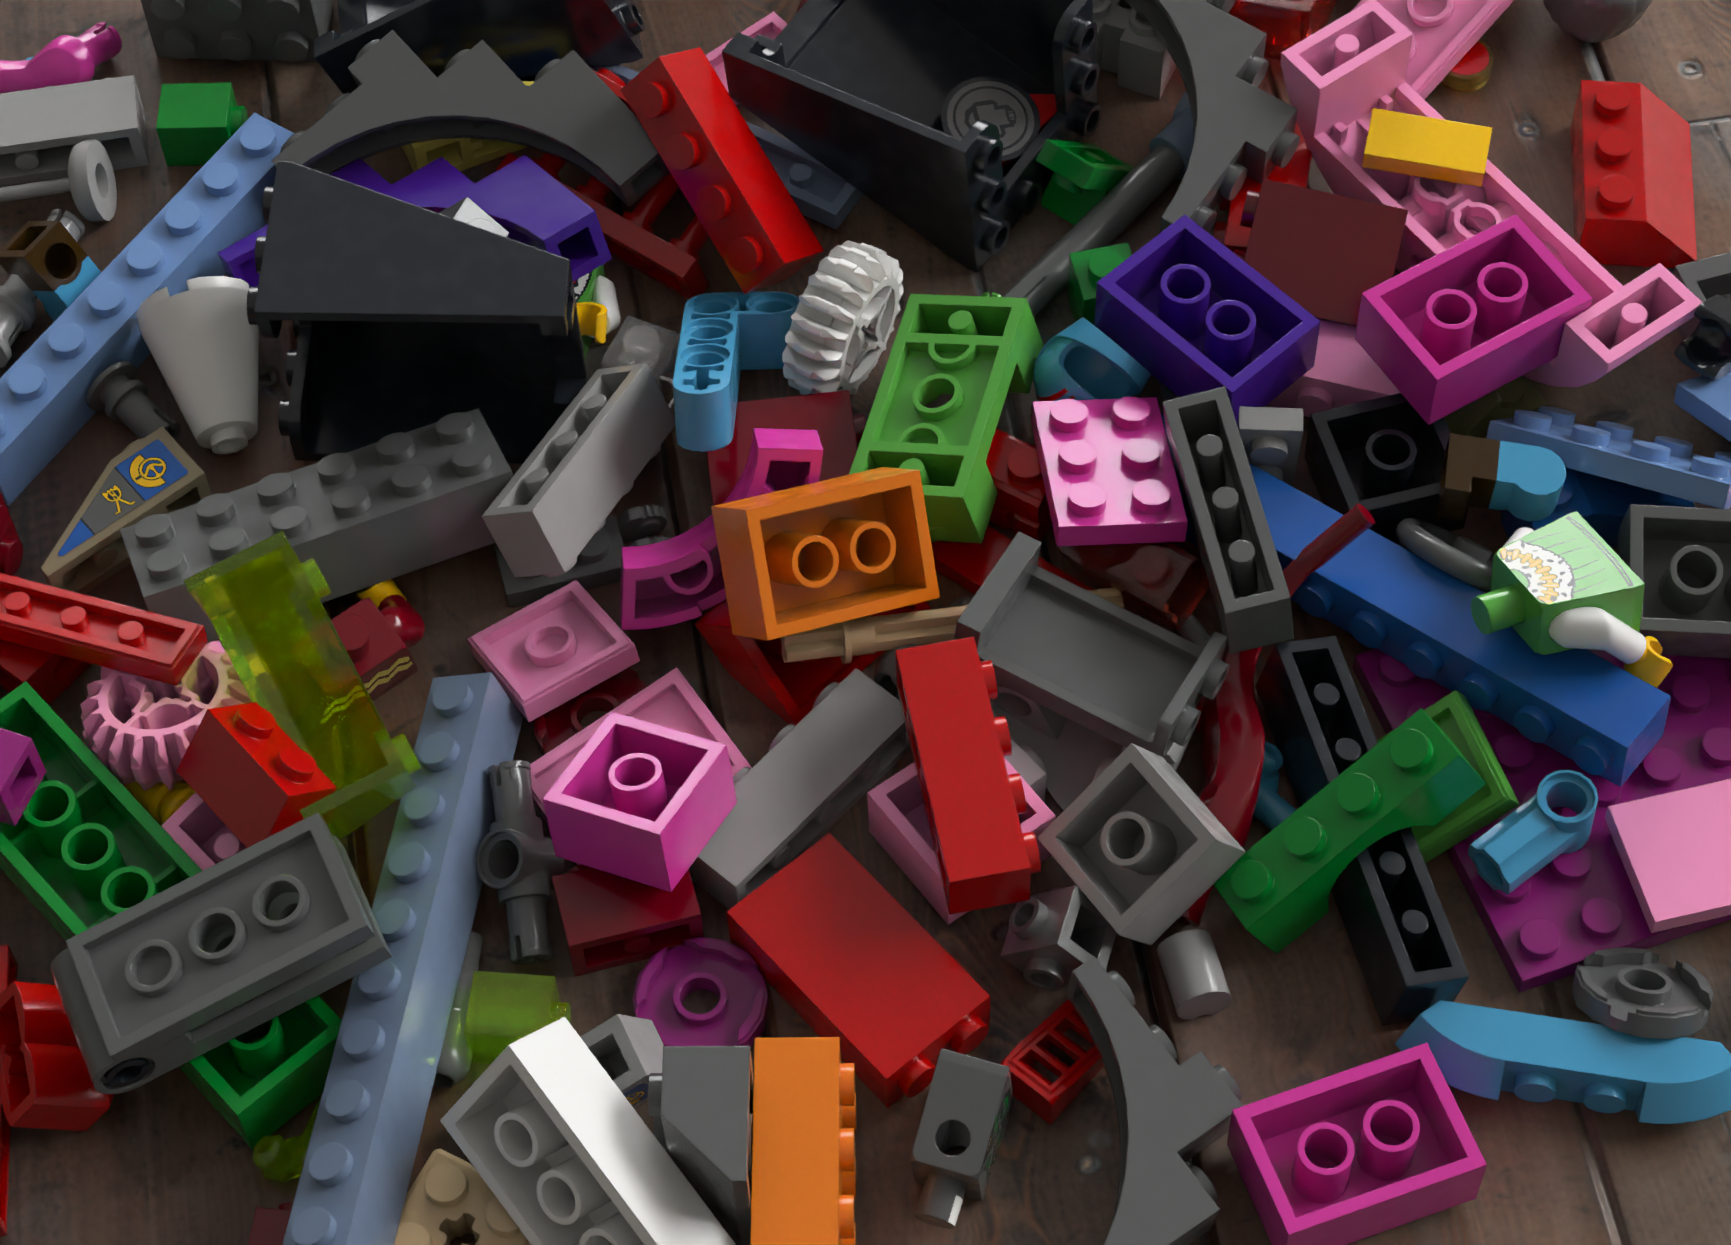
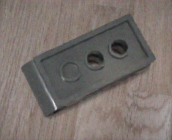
M317 812L66 940L68 948L54 958L50 965V972L94 1088L103 1094H118L133 1090L384 962L391 958L392 955L343 844L336 835H331L326 822Z

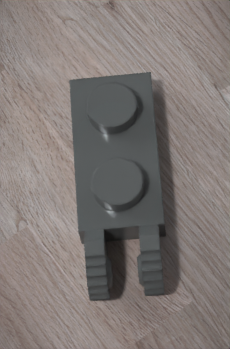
M645 504L643 507L637 506L626 509L617 518L615 515L607 517L603 528L592 536L577 556L576 564L566 573L556 577L548 578L544 575L515 578L497 544H493L509 607L512 606L514 608L534 603L576 580L585 590L620 582L621 547H624L623 543L635 541L630 546H642L671 539L668 536L662 535L645 538L648 535L652 536L659 534L662 530L664 531V527L667 526L668 522L664 508L659 507V504Z

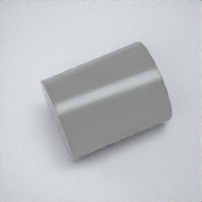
M1201 929L1186 930L1166 938L1159 944L1157 954L1178 1017L1194 1020L1202 1015L1212 1016L1224 1010L1230 1004L1232 997L1210 932Z

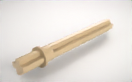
M1116 587L1087 590L1124 608L1121 591ZM968 605L874 617L869 615L781 637L783 661L785 663L840 656L842 663L847 664L851 663L852 656L875 654L876 651L892 650L910 644L922 646L954 640L957 620Z

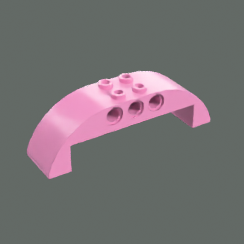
M1377 0L1366 2L1281 53L1280 63L1291 105L1298 109L1296 121L1308 149L1312 152V157L1332 192L1341 196L1408 210L1395 268L1400 273L1517 214L1593 298L1590 308L1565 323L1558 356L1522 376L1553 387L1576 388L1595 382L1695 317L1694 313L1702 301L1661 263L1623 286L1488 159L1482 187L1362 167L1373 108L1444 119L1405 82L1413 34Z

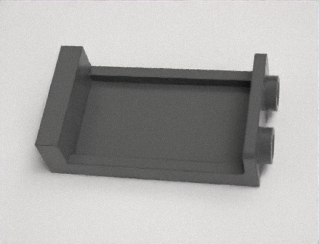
M1018 532L957 620L954 640L974 636L980 661H992L997 683L1126 748L1133 743L1165 758L1173 743L1182 747L1185 746L1200 718L1201 711L1196 709V706L1203 696L1213 700L1227 676L1230 665L1221 661L1228 637L1215 631L1206 647L1202 648L1037 566L1042 542Z

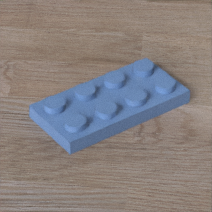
M1539 406L1538 412L1515 410L1514 417L1493 420L1489 423L1486 439L1540 446L1549 449L1561 458L1566 468L1719 509L1731 508V453L1715 452L1714 458L1693 454V444L1688 441L1666 436H1656L1654 443L1632 438L1634 428L1609 421H1597L1596 427L1574 423L1576 413L1551 406Z

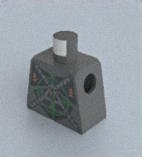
M941 1048L910 1160L915 1182L923 1185L914 1214L917 1219L937 1227L953 1229L955 1228L964 1197L973 1200H983L1014 1104L1010 1067ZM953 1149L965 1150L959 1155H946L948 1151Z

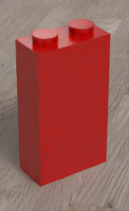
M830 833L726 911L730 943L746 951L758 965V971L762 974L763 978L820 1037H840L841 1060L844 1063L855 1064V1074L887 1108L903 1095H906L908 1098L918 1095L932 1082L941 1048L966 1055L973 1051L988 1034L990 1026V995Z

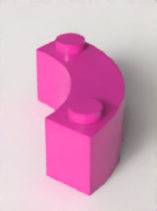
M753 428L752 445L747 463L736 486L723 503L818 482L821 473L823 447L817 430ZM712 514L697 526L671 539L649 545L621 547L619 600L621 630L652 629L688 621L702 616V611L727 599Z

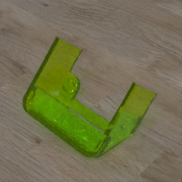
M283 530L183 580L189 593L211 620L251 701L257 702L261 707L268 710L274 716L279 727L301 750L314 758L317 767L337 787L334 793L301 809L300 812L304 819L318 812L326 822L331 835H336L340 839L355 831L416 787L410 774L422 769L404 733L391 738L320 600L331 594L330 588L314 558L301 563Z

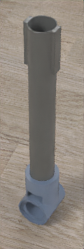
M1187 92L1179 100L1173 113L1172 121L1151 140L1149 145L1150 152L1027 270L1002 297L1027 298L1032 315L1035 318L1068 286L1069 253L1109 246L1175 180L1183 179L1194 145L1193 119Z

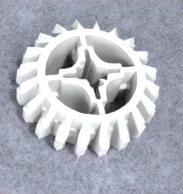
M847 240L842 245L835 246L830 251L829 256L819 262L817 272L809 276L808 286L804 293L799 295L797 309L790 316L792 319L790 330L785 335L787 346L782 353V360L785 363L783 374L788 379L789 386L799 390L801 395L849 390L850 394L857 393L859 385L868 378L869 373L876 366L882 351L887 349V340L890 333L895 330L893 324L901 310L899 300L904 293L903 285L901 284L903 281V271L899 268L898 260L888 256L886 251L872 245L859 244Z

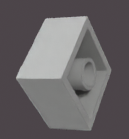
M1133 743L1037 837L1120 936L1147 945H1152L1246 852L1162 756Z

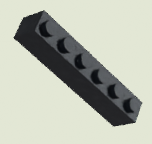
M1336 636L1275 643L1255 685V689L1276 745L1283 756L1284 766L1301 807L1377 745L1378 742ZM1404 828L1381 838L1363 850L1342 871L1331 889L1382 1026L1414 1021L1419 1014L1440 1000L1454 1002L1470 977L1412 828Z

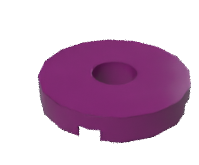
M696 937L683 940L684 945L675 946L669 951L666 947L651 957L638 975L633 995V1005L636 1017L652 1020L664 1046L752 1047L755 1043V1038H758L764 1030L769 1000L765 980L758 971V965L746 951L726 940ZM701 989L715 993L720 999L718 1005L712 1011L705 1014L691 1013L682 1006L688 994Z

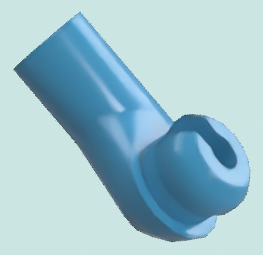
M1265 742L1264 761L1254 816L1272 831L1297 809L1278 794V769L1283 764V756L1275 745Z

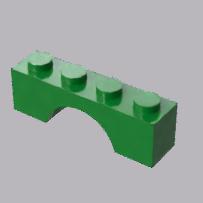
M1420 708L1247 850L1213 885L1245 929L1275 954H1278L1329 912L1328 899L1335 881L1347 865L1363 850L1381 838L1412 826L1434 827L1486 783L1450 738Z

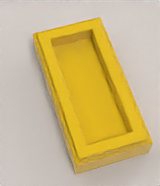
M1373 108L1362 167L1482 187L1492 127Z

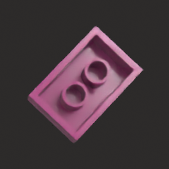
M1515 214L1363 292L1355 340L1424 421L1430 425L1556 358L1565 323L1590 308L1593 298Z
M1427 1042L1233 1109L1227 1139L1229 1151L1272 1245H1347L1477 1198L1487 1166Z

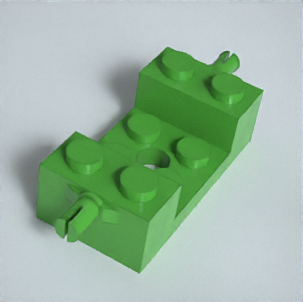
M988 292L983 293L981 296L910 294L849 475L880 467L920 470L931 542H983L998 494L986 464L989 449L1007 393L1029 394L1033 382L1035 362L1044 346L1027 298L1002 297L992 292L991 297ZM942 394L953 395L951 400L943 406L937 408L925 407Z

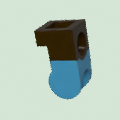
M59 220L28 221L0 250V265L8 274H16L43 303L45 311L54 321L101 273Z
M1450 433L1442 461L1437 517L1463 521L1466 507L1471 506L1501 511L1508 510L1515 517L1526 521H1539L1547 518L1556 508L1566 478L1565 465L1557 454L1540 446Z

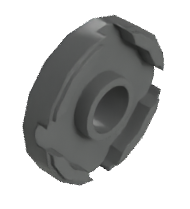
M1625 947L1598 950L1586 956L1584 965L1580 967L1578 965L1576 968L1571 990L1576 1006L1592 1020L1614 1031L1642 1038L1657 1039L1690 1036L1704 1028L1710 1015L1714 993L1708 980L1691 965L1676 960L1674 969L1658 963L1660 954L1653 953V951L1647 949Z

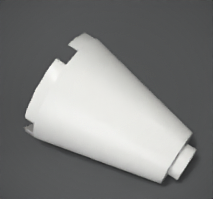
M211 276L186 280L189 291L169 296L167 287L160 289L141 303L136 313L139 331L191 432L200 446L212 449L216 454H230L244 449L248 445V440L253 438L258 431L259 328L258 325H250L248 322L247 294L249 284L242 279Z

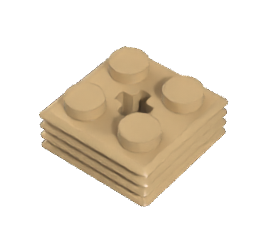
M436 1149L432 1152L407 1192L394 1245H450L451 1240L455 1237L473 1234L476 1241L475 1245H531L474 1166L442 1149Z

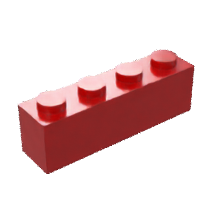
M701 47L659 56L620 89L744 294L784 282L824 251Z
M974 636L895 650L896 686L949 915L1030 900L1031 874L1041 872L1040 855L1034 832L1022 833L1018 814L1026 813V800L1020 774L1008 775L1004 757L1012 755L1007 720L1005 716L994 717L990 700L998 699L997 682L992 661H980Z

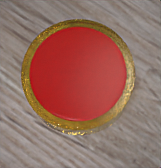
M1479 39L1440 83L1444 87L1457 92H1471L1482 88L1489 81L1494 57L1490 47Z

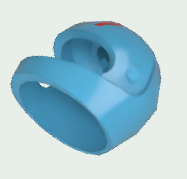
M1082 317L1051 338L1043 346L1035 362L1033 384L1038 401L1120 399L1139 395L1150 378L1151 373L1102 331Z

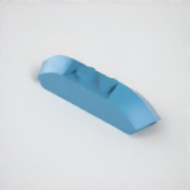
M1440 1000L1419 1014L1395 1043L1403 1051L1427 1042L1448 1085L1473 1095L1499 1100L1501 1090L1514 1092L1520 1099L1530 1102H1548L1553 1099L1584 1103L1587 1108L1601 1113H1616L1624 1109L1635 1111L1639 1122L1652 1124L1694 1122L1731 1110V1053L1720 1042L1688 1037L1673 1039L1642 1038L1614 1031L1602 1024Z

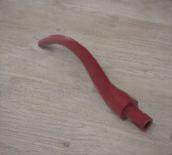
M1358 503L1310 542L1282 570L1290 597L1311 573L1325 565L1375 523L1374 518L1363 505ZM1226 645L1221 661L1230 665L1227 676L1215 698L1211 700L1204 697L1200 735L1205 782L1198 798L1244 849L1257 804L1264 761L1265 735L1255 701L1253 681L1257 659L1262 647L1230 654ZM1214 885L1188 908L1176 922L1199 927Z

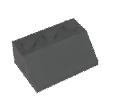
M663 1046L662 1073H650L648 1082L649 1116L654 1117V1136L736 1245H750L754 1092L750 1046Z

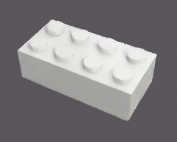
M565 1017L509 1044L440 1120L531 1245H736Z

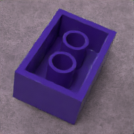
M1185 214L1097 282L1094 326L1132 356L1178 397L1225 386L1236 423L1240 406L1265 407L1314 367L1321 321Z

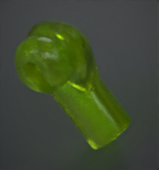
M321 1099L317 1101L301 1135L286 1140L281 1135L273 1137L266 1135L257 1142L252 1154L253 1162L261 1169L265 1178L284 1183L301 1176Z

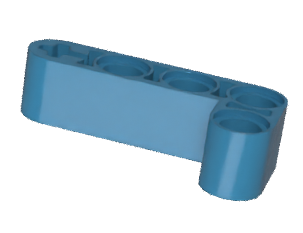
M778 291L751 292L748 294L743 292H715L696 295L687 300L684 307L673 377L676 440L679 446L691 451L704 452L724 448L731 443L734 435L741 370L783 369L785 363L782 360V353L787 346L785 335L790 330L792 323L790 316L797 309L799 297L791 293Z

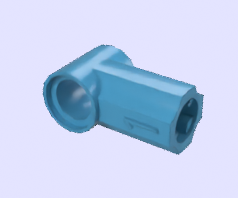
M1558 770L1546 775L1539 783L1536 795L1470 844L1468 855L1474 862L1478 874L1494 890H1501L1508 895L1560 854L1573 853L1581 849L1589 840L1598 803L1596 787L1585 775L1572 770ZM1554 807L1569 808L1576 812L1577 816H1558L1551 809Z

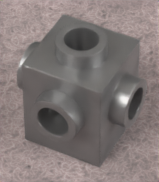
M1076 885L1065 888H1053L1047 892L1030 895V900L1017 902L1009 919V930L1001 957L1022 971L1024 978L1030 984L1046 990H1058L1063 986L1069 985L1073 970L1094 956L1106 970L1117 932Z

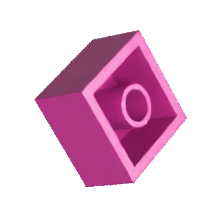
M612 711L542 799L555 856L669 892L673 891L737 803L726 744Z

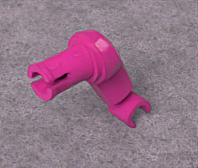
M99 22L78 37L69 35L58 36L31 60H0V94L91 81L97 65L120 53L122 48L121 37L112 25L106 29V23Z

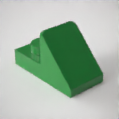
M1046 139L1036 161L1054 172L1041 199V204L1046 209L1075 225L1134 167L1092 143Z

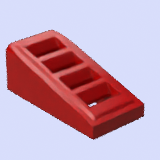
M1069 999L1025 1037L1000 1063L1010 1067L1013 1096L1050 1125L1104 1067L1101 1056L1086 1025ZM1070 1027L1094 1046L1086 1051L1067 1037L1064 1032ZM1054 1044L1076 1062L1069 1067L1048 1050ZM1037 1062H1040L1059 1078L1054 1083H1051L1032 1067Z

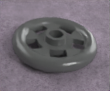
M1405 518L1399 522L1396 528V536L1399 542L1408 550L1436 568L1483 592L1491 591L1493 556L1495 554L1489 549L1467 537L1457 535L1420 519Z

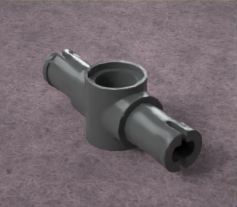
M523 760L504 761L499 763V765H492L487 768L492 789L495 822L489 826L490 833L485 836L479 845L476 854V868L484 884L497 889L499 906L506 908L511 964L529 965L553 958L546 902L551 899V891L554 889L552 876L563 874L564 859L555 856L552 839L544 836L542 820L536 817L531 789L530 763Z

